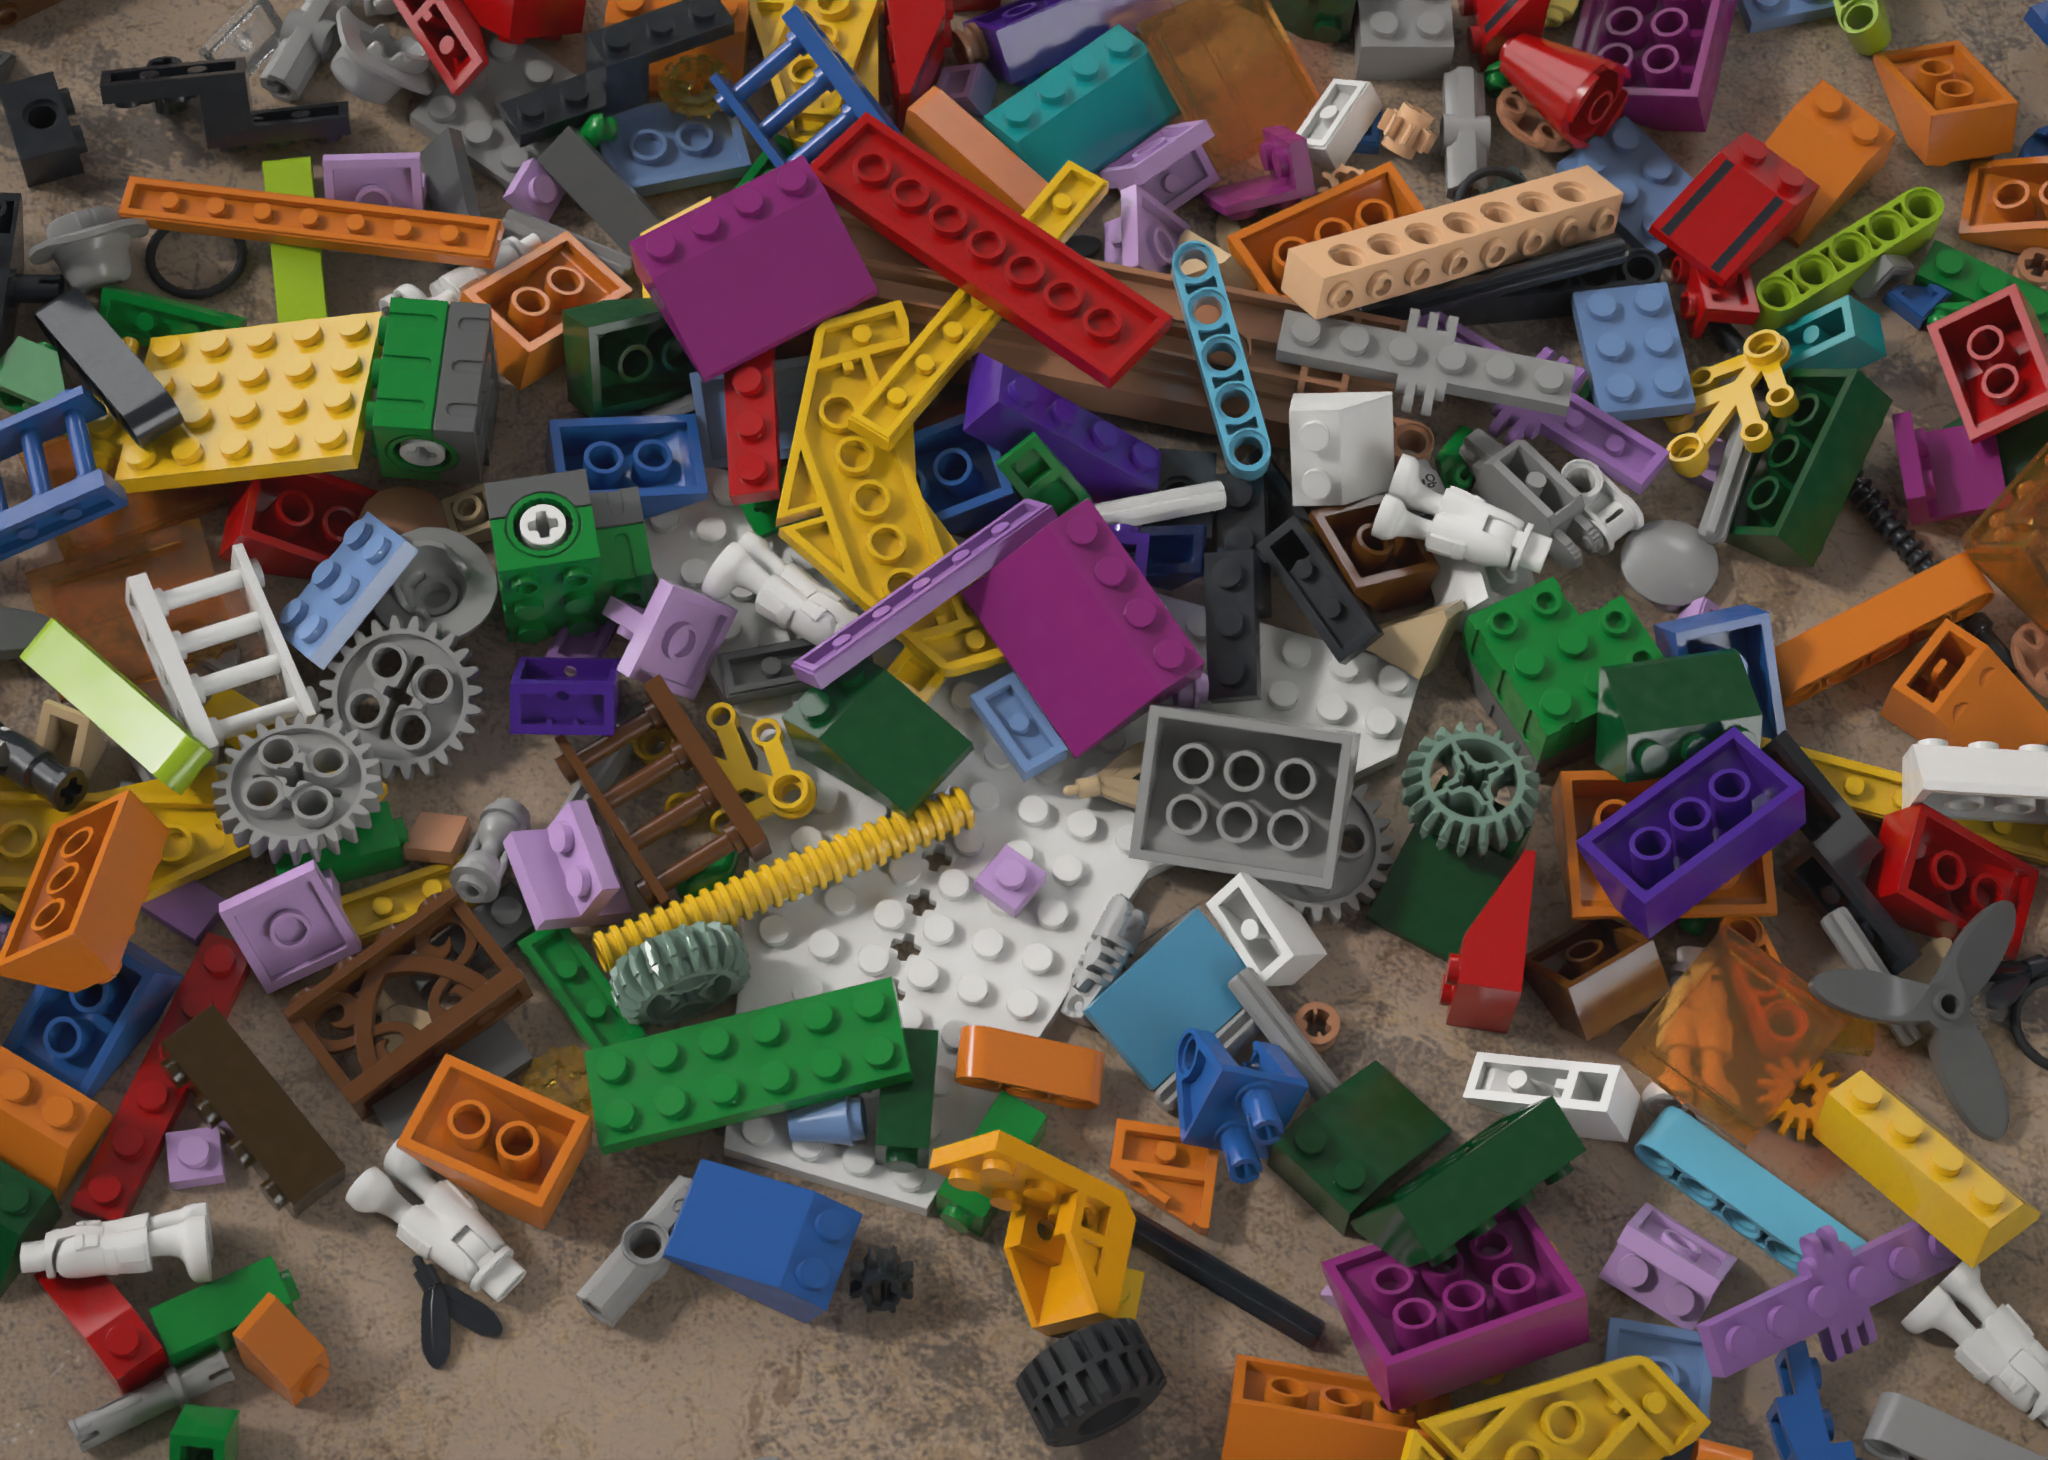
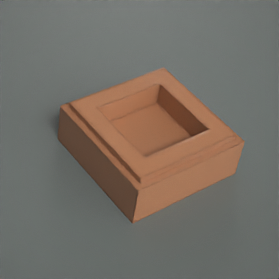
M420 811L408 836L409 841L405 842L403 846L406 860L455 865L472 830L469 817Z

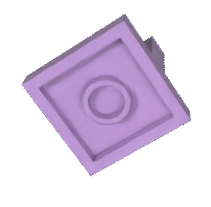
M1206 119L1166 125L1095 175L1109 182L1108 189L1118 188L1120 193L1122 189L1137 184L1173 212L1220 180L1202 147L1203 143L1215 135Z
M421 152L323 155L325 199L424 210L427 184L426 173H422ZM329 250V252H344V251Z
M1139 185L1129 186L1121 190V217L1104 223L1105 262L1170 274L1172 258L1177 249L1180 235L1186 229L1191 231V226Z
M660 579L646 609L610 596L602 614L620 624L616 632L630 640L616 669L617 671L643 683L660 674L672 693L695 700L738 610L722 601Z
M586 800L568 801L547 829L511 831L503 841L536 931L624 923V920L628 919L633 913L601 828L595 824Z
M314 859L218 903L221 918L267 995L335 964L349 955L362 951L361 940L342 909L338 880L331 868L321 872Z
M1646 1202L1626 1224L1616 1241L1618 1243L1598 1277L1681 1329L1694 1331L1738 1258Z

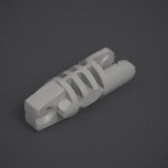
M1121 893L1120 895L1112 896L1105 911H1103L1091 935L1094 941L1087 943L1085 947L1086 952L1084 955H1081L1078 961L1079 965L1083 967L1074 969L1069 992L1060 1009V1013L1070 1021L1084 1026L1092 1027L1093 1024L1082 1011L1122 975L1123 970L1127 969L1129 965L1127 957H1133L1144 934V930L1149 923L1150 918L1139 908L1132 909L1134 906L1131 903L1132 901Z

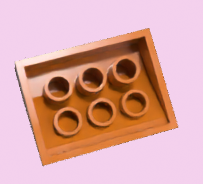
M1606 770L1560 772L1551 793L1555 841L1571 920L1626 919L1614 908L1577 848L1576 841L1662 778L1624 783ZM1772 849L1679 918L1776 916L1778 911Z

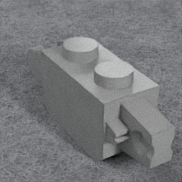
M1477 428L1465 437L1459 454L1471 467L1470 472L1476 478L1471 491L1485 499L1486 503L1505 510L1524 521L1523 532L1529 522L1534 524L1533 532L1552 538L1553 541L1548 554L1557 562H1560L1561 566L1571 571L1583 563V554L1578 547H1581L1582 551L1590 555L1604 548V538H1602L1601 533L1582 515L1585 508L1582 494L1526 440L1516 439L1508 446L1500 445L1480 428Z

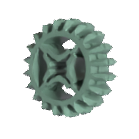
M1460 721L1455 726L1452 735L1441 726L1436 731L1434 740L1425 736L1419 743L1418 751H1413L1408 756L1406 764L1408 768L1403 771L1401 778L1402 787L1405 788L1401 796L1402 805L1410 807L1407 815L1409 824L1422 823L1419 832L1422 839L1434 834L1438 836L1436 845L1439 851L1445 848L1448 843L1457 845L1456 852L1459 857L1465 854L1467 847H1474L1475 852L1481 858L1486 854L1489 844L1501 853L1506 848L1508 839L1517 843L1522 838L1523 827L1528 828L1532 825L1536 815L1534 810L1538 808L1541 800L1540 792L1537 791L1540 784L1539 773L1531 771L1534 764L1532 755L1518 756L1521 750L1520 740L1509 744L1503 742L1505 734L1502 728L1491 736L1485 734L1483 722L1476 726L1474 732H1468L1463 722ZM1445 766L1448 771L1447 782L1443 784L1441 790L1434 792L1430 778L1435 772ZM1507 787L1511 802L1497 813L1493 806L1495 802L1494 797L1498 795L1500 789Z
M698 921L691 926L681 924L678 928L670 931L663 929L661 934L653 938L646 937L645 942L641 945L632 946L628 950V955L621 956L616 961V966L609 972L611 977L609 982L613 990L611 995L616 1008H620L623 1018H626L629 1024H639L644 1028L653 1025L662 1028L668 1023L674 1022L679 1025L683 1020L689 1018L697 1019L704 1012L714 1011L717 1005L729 1002L731 995L739 993L744 988L743 984L750 978L749 971L751 966L748 961L750 956L744 941L741 942L738 933L734 931L732 925H722L719 921H712L708 924L704 921Z

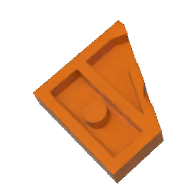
M1117 1118L1109 1175L1197 1234L1208 1235L1219 1150L1182 1144L1180 1127Z

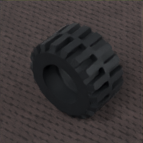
M1118 1318L1091 1324L1050 1345L1024 1368L1018 1376L1015 1386L1045 1444L1052 1447H1066L1098 1438L1136 1417L1159 1396L1167 1384V1378L1137 1322L1131 1318Z

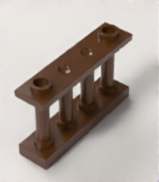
M659 674L642 685L648 702L642 705L644 711L617 726L614 735H603L577 752L574 751L565 735H559L555 738V741L562 755L554 760L570 786L577 781L580 782L641 878L635 881L634 885L649 909L658 904L665 910L669 908V902H671L667 895L668 891L734 850L737 854L746 850L754 863L770 855L772 850L767 836ZM666 727L675 741L668 746L670 751L601 793L587 769L653 728L660 731ZM692 768L702 782L695 787L697 792L628 834L613 810L679 769L686 772ZM707 809L710 813L717 809L721 811L728 822L726 826L722 827L723 834L657 875H654L641 855V850Z

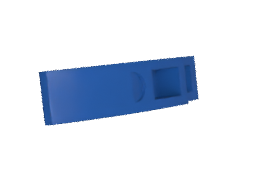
M1806 1340L1799 1341L1781 1350L1774 1361L1783 1396L1776 1397L1766 1413L1773 1442L1780 1459L1863 1460L1861 1457L1856 1458L1852 1441L1830 1443V1441L1834 1440V1423L1829 1409H1822L1818 1393L1822 1386L1821 1369L1817 1358L1809 1356Z

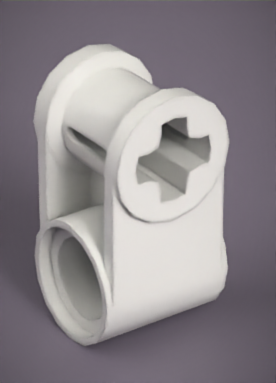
M1574 459L1567 462L1562 468L1561 474L1573 486L1580 487L1586 492L1581 493L1585 503L1582 515L1594 525L1595 529H1598V532L1604 538V548L1597 552L1598 554L1607 555L1614 549V542L1628 531H1637L1644 525V517L1639 506L1632 498L1623 493L1595 463L1586 459Z

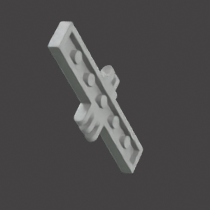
M1414 308L1410 309L1406 332L1328 317L1315 320L1307 313L1285 309L1275 361L1396 384L1394 393L1404 394L1401 411L1411 413L1414 397L1423 398L1420 415L1429 417L1433 400L1443 402L1445 394L1566 417L1576 365L1455 342L1459 317L1449 315L1445 331L1437 330L1440 313L1430 312L1427 328L1418 326L1421 313L1419 309Z

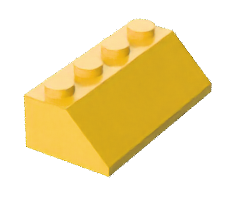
M1860 1070L1827 1094L1812 1135L1972 1269L2039 1219L2041 1215L2039 1210L1877 1078Z

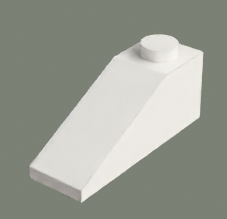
M1477 1052L1463 1099L1467 1103L1506 1115L1553 1095L1578 1137L1627 1142L1641 1096L1620 1065Z

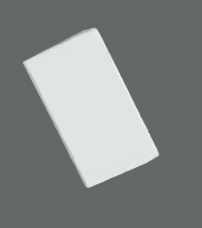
M1333 78L1297 131V134L1307 139L1310 160L1333 171L1339 168L1340 164H1345L1381 111L1382 102L1371 82Z

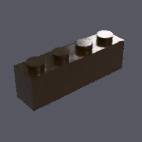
M213 1004L161 1042L162 1057L165 1060L160 1063V1067L176 1088L180 1089L186 1085L197 1099L192 1105L199 1117L210 1129L218 1125L231 1140L226 1144L230 1155L243 1170L250 1166L253 1167L264 1181L259 1185V1188L274 1209L279 1211L285 1207L292 1217L295 1218L345 1180L346 1166Z

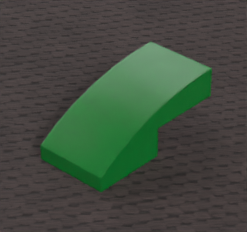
M1035 432L1031 433L995 462L996 466L1024 499L1029 498L1052 505L1058 517L1087 498L1091 502L1093 501L1083 485Z

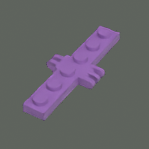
M1440 311L1435 312L1440 313L1437 330L1445 331L1446 321L1449 317ZM1429 314L1421 316L1418 326L1427 328ZM1458 323L1455 342L1504 351ZM1546 346L1535 358L1552 361L1556 352ZM1561 356L1556 361L1567 364L1572 363L1571 360L1564 356ZM1577 366L1575 369L1570 404L1566 417L1489 402L1494 405L1491 415L1496 417L1488 429V433L1492 436L1500 437L1507 427L1511 426L1512 428L1504 439V443L1509 445L1516 439L1522 440L1524 436L1533 440L1540 433L1580 459L1592 461L1603 473L1639 495L1643 493L1669 460L1670 451L1574 393L1583 383L1588 372L1580 366Z
M1914 1220L1851 1250L1847 1243L1839 1242L1838 1235L1832 1226L1825 1225L1817 1229L1815 1234L1809 1233L1800 1238L1799 1245L1804 1259L1797 1264L1799 1276L1696 1325L1712 1377L1726 1378L1816 1333L1818 1334L1823 1354L1829 1361L1835 1362L1843 1358L1845 1353L1851 1354L1859 1350L1861 1345L1867 1346L1877 1340L1876 1329L1869 1310L1870 1306L1962 1262V1260Z

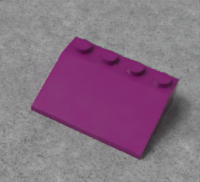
M1584 0L1572 48L1617 61L1626 66L1630 71L1631 80L1624 77L1623 88L1629 91V96L1619 116L1620 118L1626 115L1633 122L1660 131L1706 132L1737 0Z
M803 155L629 242L637 276L704 383L800 335L825 320L833 318L878 295V289L826 189Z
M1089 498L1047 524L961 593L969 608L1075 760L1147 713L1150 705L1164 702L1202 675L1205 662Z
M1525 1205L1511 1213L1506 1208L1493 1216L1497 1222L1496 1226L1473 1240H1470L1465 1235L1454 1243L1458 1252L1433 1268L1429 1266L1427 1261L1406 1268L1374 1244L1321 1262L1323 1274L1368 1377L1391 1413L1590 1342L1587 1294Z

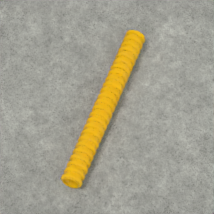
M953 786L949 790L950 794L946 795L944 792H938L935 795V800L931 801L927 798L908 819L892 811L891 818L887 819L886 816H879L876 820L877 823L874 825L867 821L862 824V829L859 831L852 827L848 829L847 835L844 837L839 833L833 835L832 842L828 843L827 840L818 841V847L815 849L808 845L803 848V853L800 855L793 851L788 854V860L783 861L779 857L774 859L773 866L769 867L765 863L759 865V871L756 873L749 869L744 871V877L741 879L737 876H732L729 878V884L723 885L722 882H717L714 884V890L700 889L699 896L693 897L691 894L685 895L684 902L678 903L676 900L669 902V908L665 910L658 906L654 908V914L650 916L645 912L639 914L638 921L633 922L630 918L624 920V926L621 928L614 924L609 926V932L603 934L601 931L594 932L592 942L603 970L610 975L609 972L616 966V961L621 956L628 955V950L632 946L641 945L645 942L646 937L653 938L661 934L663 929L670 931L678 928L681 924L691 926L698 921H704L706 924L712 921H719L722 925L728 923L734 927L738 925L739 918L743 917L746 921L751 920L753 913L756 911L763 915L768 912V907L771 905L776 909L782 907L783 900L788 899L791 903L797 901L798 894L800 893L804 896L812 895L813 888L817 887L819 890H824L828 886L827 882L830 881L834 884H839L842 882V876L847 875L849 878L856 877L857 870L862 869V871L868 872L872 869V864L874 863L878 866L885 865L887 862L886 858L888 857L897 860L901 858V852L903 851L912 854L916 851V846L918 845L922 848L929 847L931 844L930 840L932 839L941 842L945 839V834L947 833L951 836H956L962 827L966 830L973 829L975 814L970 800L963 789Z

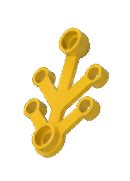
M1765 329L1758 331L1745 341L1743 354L1711 367H1699L1689 374L1696 401L1694 412L1692 414L1662 417L1667 429L1672 433L1685 432L1694 424V416L1710 410L1713 411L1696 433L1681 434L1668 444L1666 450L1670 451L1669 461L1676 473L1687 478H1693L1701 475L1707 469L1710 458L1708 449L1737 410L1743 426L1740 430V437L1745 448L1749 452L1757 453L1770 447L1773 442V435L1767 422L1761 419L1752 390L1764 375L1770 390L1766 395V402L1772 415L1784 418L1792 415L1798 409L1799 401L1793 388L1787 385L1782 366L1791 356V347L1785 337L1775 330ZM1739 375L1734 382L1720 387L1719 381Z
M726 702L712 705L707 711L706 721L711 730L718 735L727 760L714 757L738 794L747 790L762 796L746 804L755 820L758 822L774 814L784 820H797L810 813L817 801V787L808 774L792 769L783 747L785 734L779 723L771 718H763L757 721L751 730V737L761 751L765 752L773 775L770 776L753 769L738 732L740 719L735 709ZM723 713L731 715L727 724L723 726L715 725L719 715ZM666 727L660 731L653 728L632 741V745L640 760L648 765L670 751L668 746L675 741ZM765 730H776L772 740L767 742L760 740V736ZM655 743H665V748L656 755L650 754V749ZM696 789L688 793L678 792L672 794L665 803V811L696 793ZM790 791H801V796L797 801L793 803L785 802V797ZM720 810L716 811L710 819V829L716 837L724 833L719 831V826L726 820ZM698 816L694 817L693 819L681 825L680 827H686L691 825L692 823H694Z

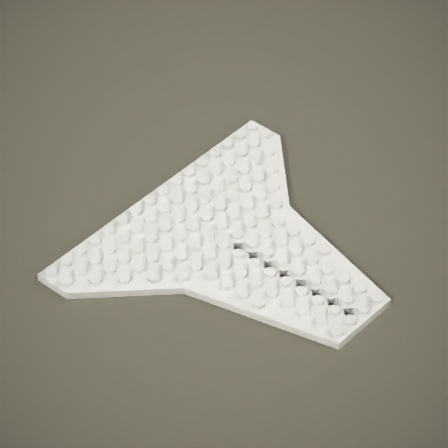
M716 467L705 468L708 499L644 520L653 577L657 585L660 579H664L703 594V581L717 557L730 543L734 541L738 544L746 532L752 531L739 505H733L729 497L728 471ZM779 533L765 538L771 550L786 564L792 562L796 566L799 565L825 588L844 598V603L859 616L865 612L861 607L853 606L845 593L778 536ZM951 535L958 545L967 540ZM736 587L728 596L719 600L737 609L738 612L717 654L796 640L802 637L788 628L785 629L778 626L777 623L756 612L755 601L757 595L745 588ZM1156 593L1205 662L1202 673H1207L1205 607ZM1259 622L1262 700L1212 704L1207 700L1206 704L1199 703L1198 709L1361 733L1355 782L1395 763L1420 680L1377 655L1366 652L1360 653L1346 665L1340 664L1323 640ZM893 638L872 653L874 663L887 670L905 646L899 640ZM716 655L707 675L722 702H726ZM1008 662L957 677L946 678L943 685L928 703V706L970 740L974 750L928 798L931 801L935 800V795L938 792H944L946 795L950 794L949 790L953 786L963 789L974 810V828L966 830L962 827L956 836H951L947 833L945 834V839L941 842L932 839L930 840L931 844L929 847L922 848L918 845L916 846V851L912 854L903 851L901 852L900 859L893 860L891 857L886 858L887 862L885 865L878 866L874 863L872 864V869L868 872L859 869L857 870L856 877L849 878L847 875L842 876V882L839 884H834L832 881L827 882L828 886L826 889L819 890L815 887L813 888L812 895L804 896L800 893L795 902L791 903L788 899L783 900L782 907L776 909L771 905L768 907V912L763 915L759 914L758 911L754 912L751 920H744L742 938L750 956L748 958L751 966L749 971L750 978L743 984L744 988L738 993L736 1014L892 977L895 987L898 988V993L905 996L903 1001L898 1000L903 1027L939 1030L928 1169L917 1168L914 1172L898 1173L888 1170L884 1165H875L880 1088L872 1090L871 1093L862 1092L859 1096L863 1097L865 1103L868 1137L867 1139L855 1140L854 1146L807 1141L791 1142L788 1129V1111L726 1125L725 1156L927 1216L936 1202L937 1191L946 1179V1177L929 1169L933 1149L971 1138L999 1093L963 1086L954 1081L961 1028L972 1025L987 1026L1043 1038L1060 1013L1062 1003L1069 992L1074 969L1083 967L1079 965L1078 961L1081 955L1085 954L1087 943L1094 941L1091 935L1112 896L1120 895L1121 893L1133 901L1147 879L1177 866L1129 858L1135 808L1106 799L1101 794L1096 797L1079 799L1077 795L1066 796L1063 793L1064 787L1075 785L1076 779L1097 776L1106 765L1127 748L1138 742H1144L1149 711L1076 760L1068 750L1066 759L1024 782L970 706L971 694L1014 672ZM807 691L731 705L739 716L740 724L738 731L758 765L757 771L773 776L765 752L756 746L751 737L752 727L757 721L763 718H771L776 720L784 731L785 740L783 747L792 769L808 774L814 781L818 792L814 808L800 819L784 820L774 814L757 822L768 838L772 853L757 863H754L751 857L749 858V869L754 873L759 871L758 868L761 864L765 863L769 867L773 866V861L776 858L780 857L783 861L788 860V854L793 851L797 852L798 855L802 854L803 848L808 845L815 849L818 847V841L824 839L828 843L832 842L833 835L838 833L844 837L847 835L848 829L852 827L859 831L862 829V824L867 821L874 825L877 823L876 820L879 816L883 815L887 819L891 818L893 810L796 755L781 717ZM1173 696L1161 704L1174 705ZM765 730L761 734L760 740L763 742L772 740L776 730ZM1138 775V776H1137L1136 778H1134V779H1135V780H1140V775ZM790 791L785 797V802L793 803L797 801L801 796V791ZM755 793V800L762 797ZM1006 844L1047 873L1046 883L1015 918L974 889V880ZM941 853L945 855L946 860L951 861V864L949 866L941 865L937 872L929 870V861L924 858L927 855ZM918 897H926L929 899V903L936 906L934 911L925 910L922 916H917L913 914V905L909 904V901L918 899ZM903 941L914 943V948L920 950L919 955L910 954L907 961H901L898 959V951L893 946L902 944Z

